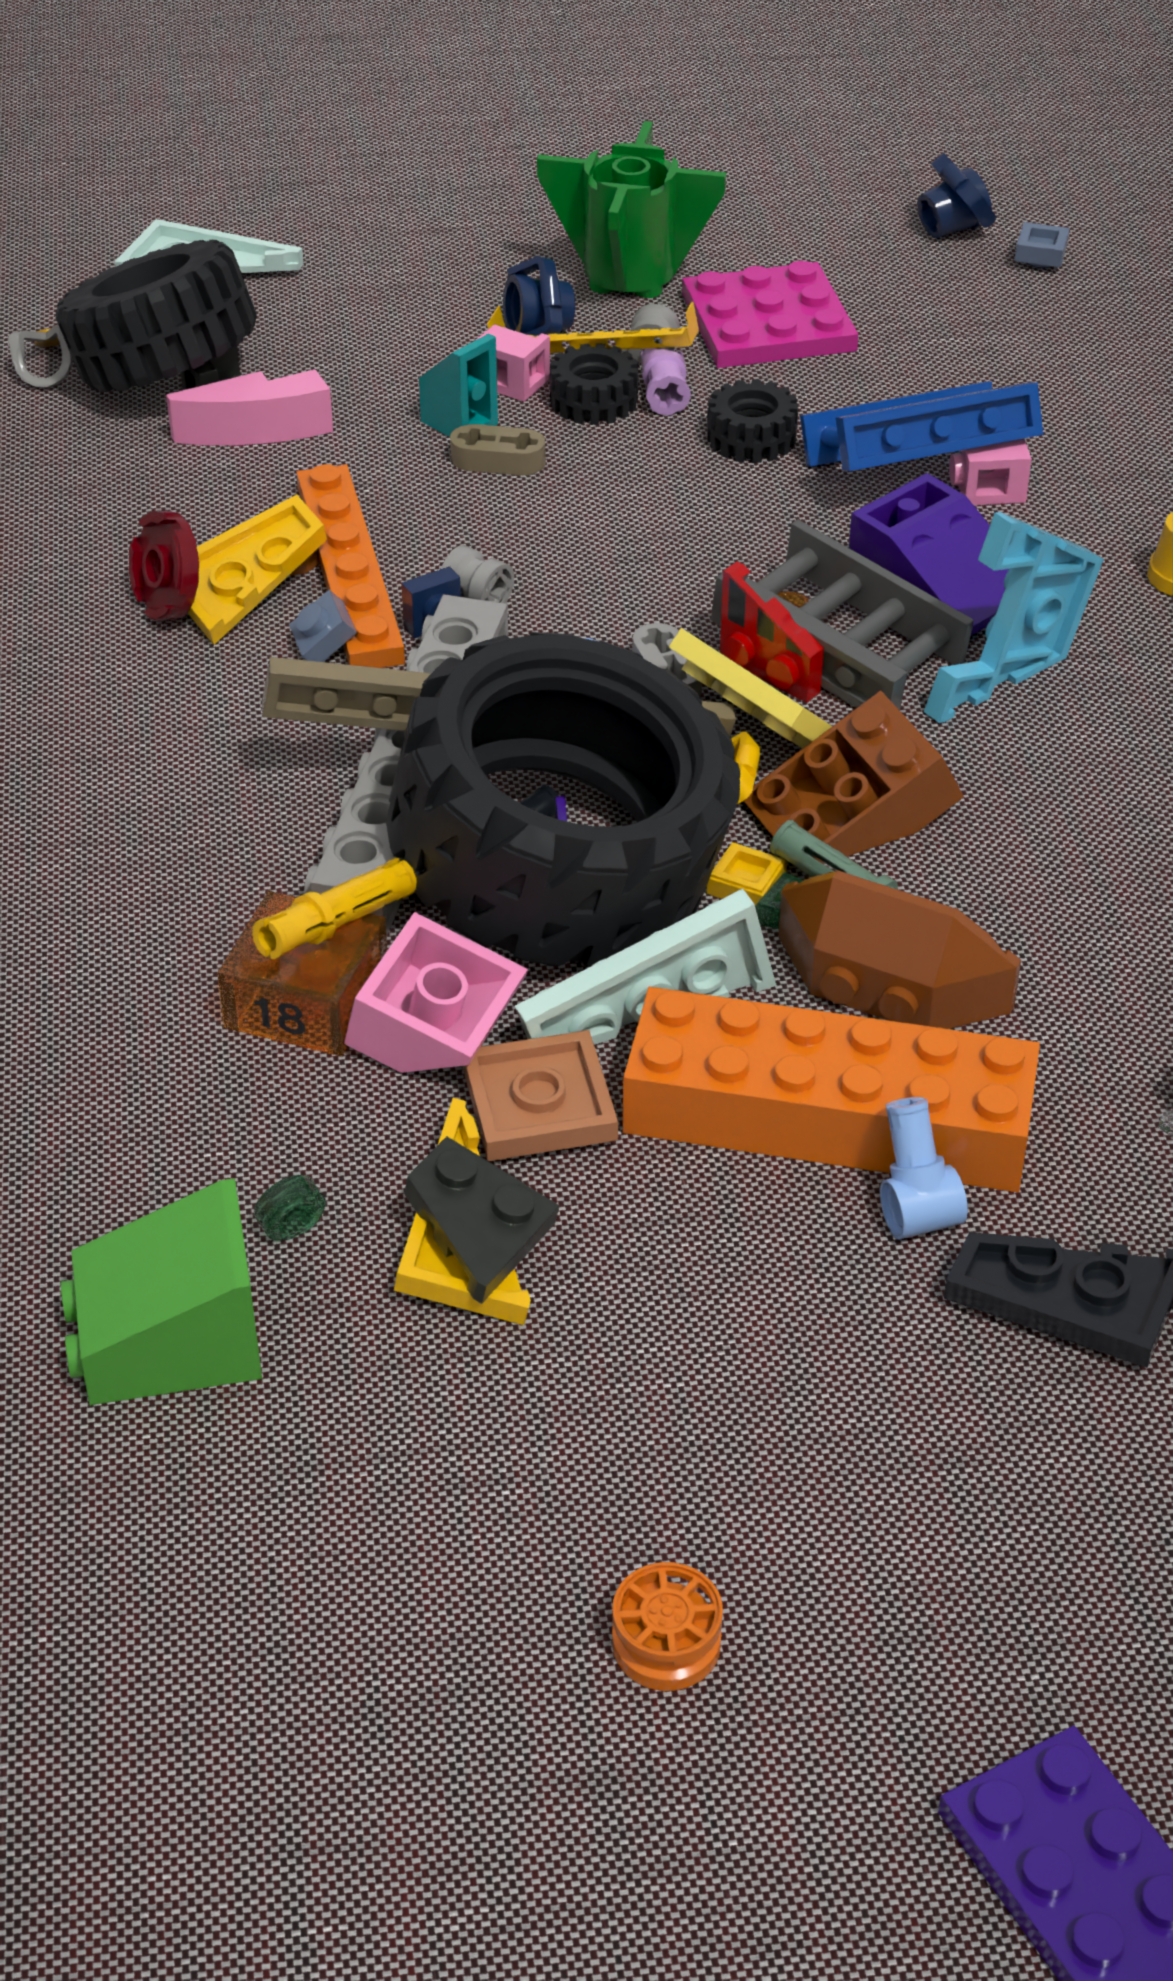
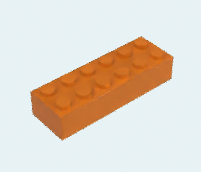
M648 986L623 1077V1133L891 1173L889 1166L896 1161L885 1105L898 1099L923 1097L928 1100L936 1154L943 1156L945 1165L950 1164L955 1168L962 1184L1019 1193L1029 1133L1040 1042Z

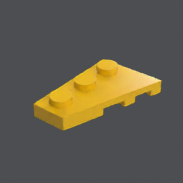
M295 495L197 546L199 584L194 603L188 614L213 645L327 540L324 524L302 499Z

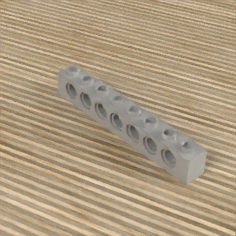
M443 595L434 616L427 615L422 629V642L419 648H412L410 650L406 671L432 673L449 657L463 660L465 649L472 644L502 635L508 636V604ZM375 729L374 746L371 752H364L361 756L357 783L354 789H346L343 795L339 822L336 827L330 826L326 831L321 861L318 866L312 865L308 870L304 894L308 892L321 894L345 881L376 869V867L394 858H399L394 857L390 850L386 818L390 806V793L406 731ZM403 898L395 900L355 921L340 926V928L336 929V932L385 940Z

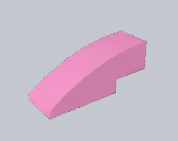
M316 369L269 381L259 371L166 395L170 433L174 443L194 445L266 444L303 439L333 432L330 388Z

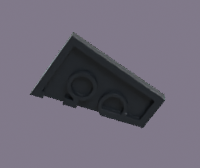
M969 1232L946 1279L944 1299L1148 1368L1173 1306V1249L1166 1248L1165 1257L1163 1258L1128 1255V1245L1101 1243L1100 1252L1062 1249L1054 1239Z

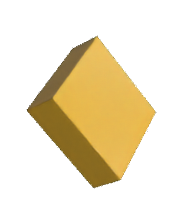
M732 842L712 870L707 884V894L723 899L743 888L754 903L755 909L762 912L786 877L787 861L781 857Z

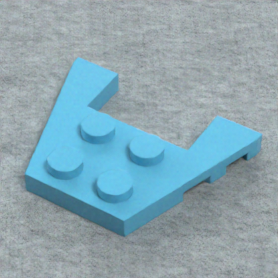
M995 512L978 560L994 571L1009 569L1004 579L1005 591L996 615L990 620L986 628L985 635L987 641L979 661L939 667L924 713L938 723L946 722L955 717V710L952 708L966 701L976 706L991 697L996 685L1006 680L1016 685L1065 659L1104 559L1085 547L1002 512Z

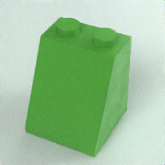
M235 1178L220 1180L71 1250L74 1279L61 1281V1294L66 1323L77 1322L78 1334L65 1335L66 1353L70 1378L84 1377L89 1405L262 1379L252 1293Z

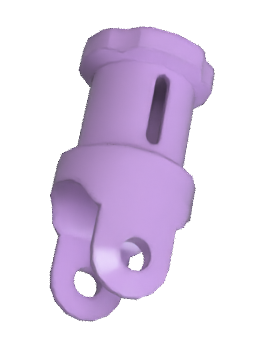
M658 348L642 349V375L647 386L646 398L650 403L651 409L660 415H672L685 409L690 401L691 393L685 380L687 372L683 352Z

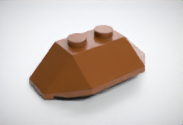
M838 870L811 877L800 883L797 881L787 883L781 891L778 937L811 995L888 1021L944 1029L979 1022L1012 1012L1016 1001L1021 959L1010 950L1003 951L990 934L959 909Z

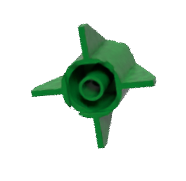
M643 121L635 143L612 145V154L604 155L600 158L599 149L592 152L587 159L540 154L537 157V178L584 265V273L589 278V288L596 293H610L612 291L635 292L643 298H653L661 295L663 285L670 282L726 191L727 172L678 168V161L675 157H673L672 162L666 160L665 150L652 146L653 121Z

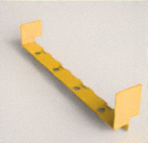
M691 302L686 311L687 327L676 329L661 328V330L596 331L594 333L579 334L577 332L569 333L568 335L548 334L550 336V353L565 352L566 348L562 346L564 341L568 342L570 347L573 346L575 349H580V344L589 343L590 347H596L597 343L605 344V348L610 349L612 346L608 344L609 339H613L615 346L621 348V350L691 346L699 331L694 303ZM500 306L496 308L488 321V329L494 324L506 328ZM660 337L662 343H655L654 338Z

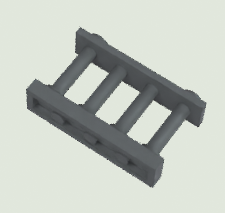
M799 519L791 524L786 561L758 582H754L749 578L745 580L765 603L775 596L790 612L793 620L800 627L805 628L824 647L821 687L856 708L881 690L900 710L907 673L933 653L953 665L965 663L974 622L972 618ZM723 573L716 577L711 621L721 626ZM800 577H804L824 589L800 608L777 595ZM847 602L868 616L844 634L820 621L842 603ZM890 627L912 640V642L889 660H886L864 646Z

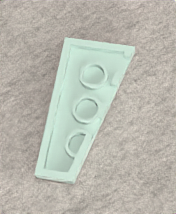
M742 888L719 901L709 904L704 909L675 924L651 934L642 941L607 959L598 961L574 976L540 991L535 996L515 1005L527 1039L590 1030L595 1045L616 1038L620 1026L639 1022L648 986L729 998V991L751 984L755 991L759 992L776 986L755 905Z

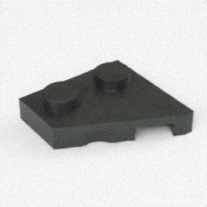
M448 1136L407 1176L404 1191L405 1196L418 1216L425 1219L431 1225L433 1238L445 1257L451 1255L456 1257L469 1277L468 1292L474 1300L481 1304L556 1223L560 1207L557 1203Z

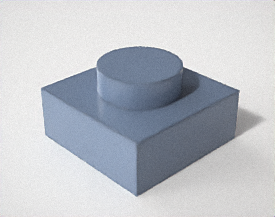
M1024 222L1016 246L1015 261L1028 263L1035 268L1061 267L1068 246L1070 228Z
M331 590L325 592L314 603L304 607L298 617L289 624L300 653L307 661L324 662L357 633L344 602Z

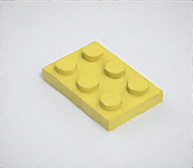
M680 628L671 642L669 648L687 659L682 667L683 671L709 688H712L721 694L722 697L748 714H751L802 749L832 727L686 630Z

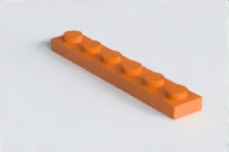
M323 464L313 469L296 471L300 498L324 524L327 540L318 548V558L327 591L331 590L344 602L357 631L353 637L343 644L348 665L375 668L404 665V644L347 464L338 466Z

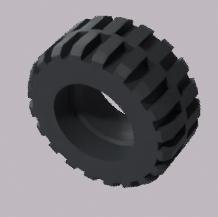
M211 239L207 242L197 240L189 244L172 245L170 248L158 249L139 258H132L122 262L123 264L114 268L106 269L96 277L83 281L76 289L68 291L64 298L59 300L55 317L82 382L94 390L98 389L101 392H109L113 389L117 391L128 390L138 385L142 387L153 384L154 381L160 379H169L188 369L197 368L212 358L225 354L227 349L239 345L244 341L245 336H249L252 333L257 313L233 250L222 241L219 242L218 240Z

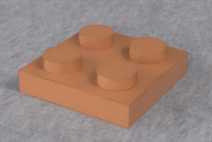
M590 1030L482 1046L471 1063L462 1066L487 1161L618 1140V1119Z

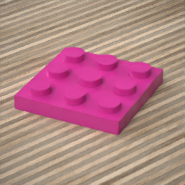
M795 261L787 266L770 268L751 266L744 269V271L728 273L708 271L698 276L682 278V296L687 307H689L691 302L694 303L699 331L717 368L857 351L858 332L818 262Z

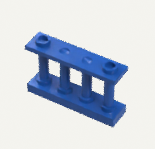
M985 381L800 415L806 465L811 467L841 461L842 470L844 471L859 470L1044 435L1038 382H1027L992 389V381Z

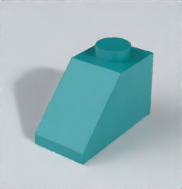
M488 333L456 350L419 378L421 422L450 437L454 429L468 424L498 425L495 336Z

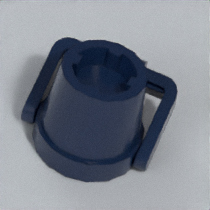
M943 152L931 163L943 182L918 197L917 209L923 227L933 238L943 237L966 229H977L981 226L984 228L990 227L995 222L996 215L992 211L989 192L984 181L972 168L966 167L960 170Z
M535 256L507 269L508 279L503 292V317L507 329L526 335L539 336L541 333L545 335L559 334L561 331L571 328L575 317L574 291L568 281L558 279L556 265L552 259ZM539 270L540 278L528 276Z

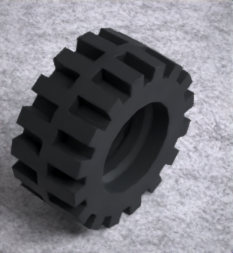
M589 343L580 344V349H575L571 346L565 349V354L559 352L554 356V361L551 360L549 388L552 409L555 413L560 412V417L566 420L573 417L574 423L578 424L590 421L591 425H599V421L603 420L609 424L616 422V417L626 418L629 416V411L633 412L636 408V403H638V363L636 359L632 360V355L627 351L621 353V348L612 346L608 349L605 348V344L597 343L596 347H590Z
M752 379V383L737 380L734 386L726 383L721 386V391L714 390L711 394L707 412V440L711 442V448L714 451L721 450V456L725 458L735 456V461L738 462L752 459V463H761L762 458L773 461L777 459L778 454L785 456L789 453L790 448H794L798 425V404L795 395H790V390L786 387L777 389V383L769 381L765 385L761 384V380Z

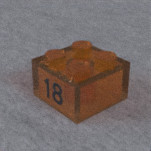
M268 890L217 972L224 1028L342 1057L348 1047L344 1042L354 999L388 951L386 918L367 914L355 921L340 926V928L336 929L332 938L319 944L306 942L276 959H271L270 956H263L257 949L252 936L253 926L256 921L291 907L294 899L297 897Z

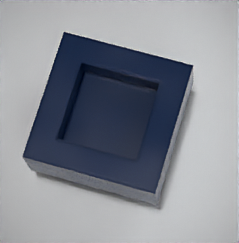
M450 566L401 583L404 628L413 638L422 636L425 618L427 615L434 616L442 596L461 597L460 576Z

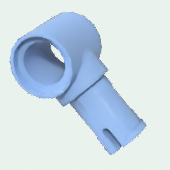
M909 1097L887 1103L885 1107L896 1162L889 1166L891 1178L883 1180L880 1185V1200L885 1221L892 1235L896 1239H904L965 1223L968 1207L964 1186L955 1168L950 1164L945 1165L943 1156L936 1154L928 1100L923 1097Z

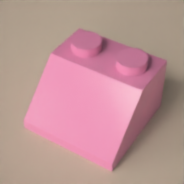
M414 912L356 995L344 1044L400 1073L469 1065L523 982L528 969Z

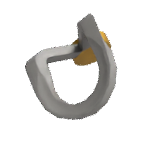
M59 325L36 332L25 330L12 332L9 335L8 342L16 373L24 382L37 388H51L59 385L68 377L73 359ZM24 340L34 341L35 346L38 347L60 345L62 349V364L59 370L47 378L33 376L25 365Z

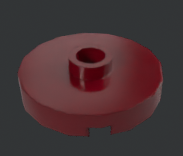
M151 511L140 519L137 526L143 527L141 536L133 537L130 544L129 576L131 588L137 602H145L147 609L143 612L149 619L177 621L186 616L195 600L199 584L197 544L189 523L180 513L173 511Z

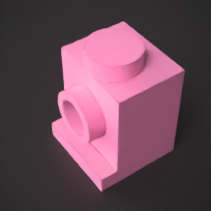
M494 324L477 339L488 333L496 337L497 393L525 402L549 380L550 336L541 333L535 338Z
M1025 439L961 450V454H951L949 462L951 484L958 485L960 492L966 495L973 505L1026 503L1032 458Z

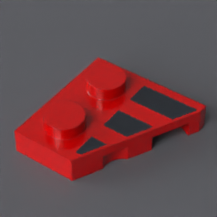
M736 561L723 571L720 653L759 679L808 703L821 693L824 647L805 628L800 627L793 620L790 612L775 596L765 603L745 582L751 571L744 564Z

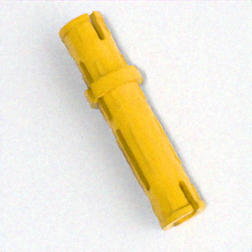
M394 858L376 867V869L356 876L321 894L317 892L305 893L295 898L291 907L256 921L252 930L254 943L263 956H270L271 959H276L306 942L319 944L332 938L336 929L340 928V926L370 914L395 900L412 895L417 885L414 870L407 861H399V858Z

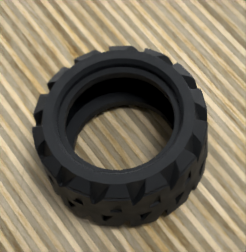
M531 632L528 636L511 639L507 635H502L470 645L465 649L463 660L453 657L447 658L424 680L420 697L414 699L389 798L390 806L386 818L390 850L394 857L404 858L413 868L417 880L414 893L427 908L435 905L447 916V925L486 948L496 946L514 953L513 958L550 966H560L567 962H582L585 967H591L598 961L607 959L642 941L651 934L663 930L697 912L740 798V768L738 763L734 761L735 750L732 740L717 714L704 708L699 694L669 670L652 664L643 659V656L605 641L589 640L575 637L572 634ZM506 770H533L569 777L596 788L617 801L632 814L637 823L626 826L601 827L555 819L534 811L510 798L495 787L486 775Z

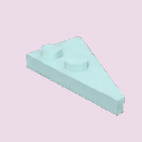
M155 219L115 260V267L123 264L122 262L132 258H139L158 249L163 250L170 248L172 245L189 244L197 240L207 242L211 239L218 240L219 242L222 241L233 250L241 273L299 270L304 263L301 247Z

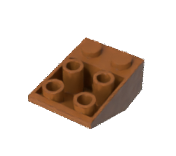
M880 690L755 784L752 793L743 802L772 837H774L782 824L788 820H793L801 828L848 857L919 832L963 799L964 795L941 754ZM813 856L814 859L821 862L822 864H825L824 862Z

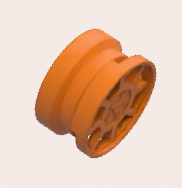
M659 1562L643 1566L629 1574L622 1581L613 1599L612 1649L617 1664L630 1679L650 1689L675 1691L693 1686L710 1674L720 1655L723 1616L722 1600L713 1582L697 1569L674 1562ZM667 1576L681 1577L690 1582L687 1585L668 1582ZM698 1587L708 1595L711 1604H708L705 1598L696 1591Z

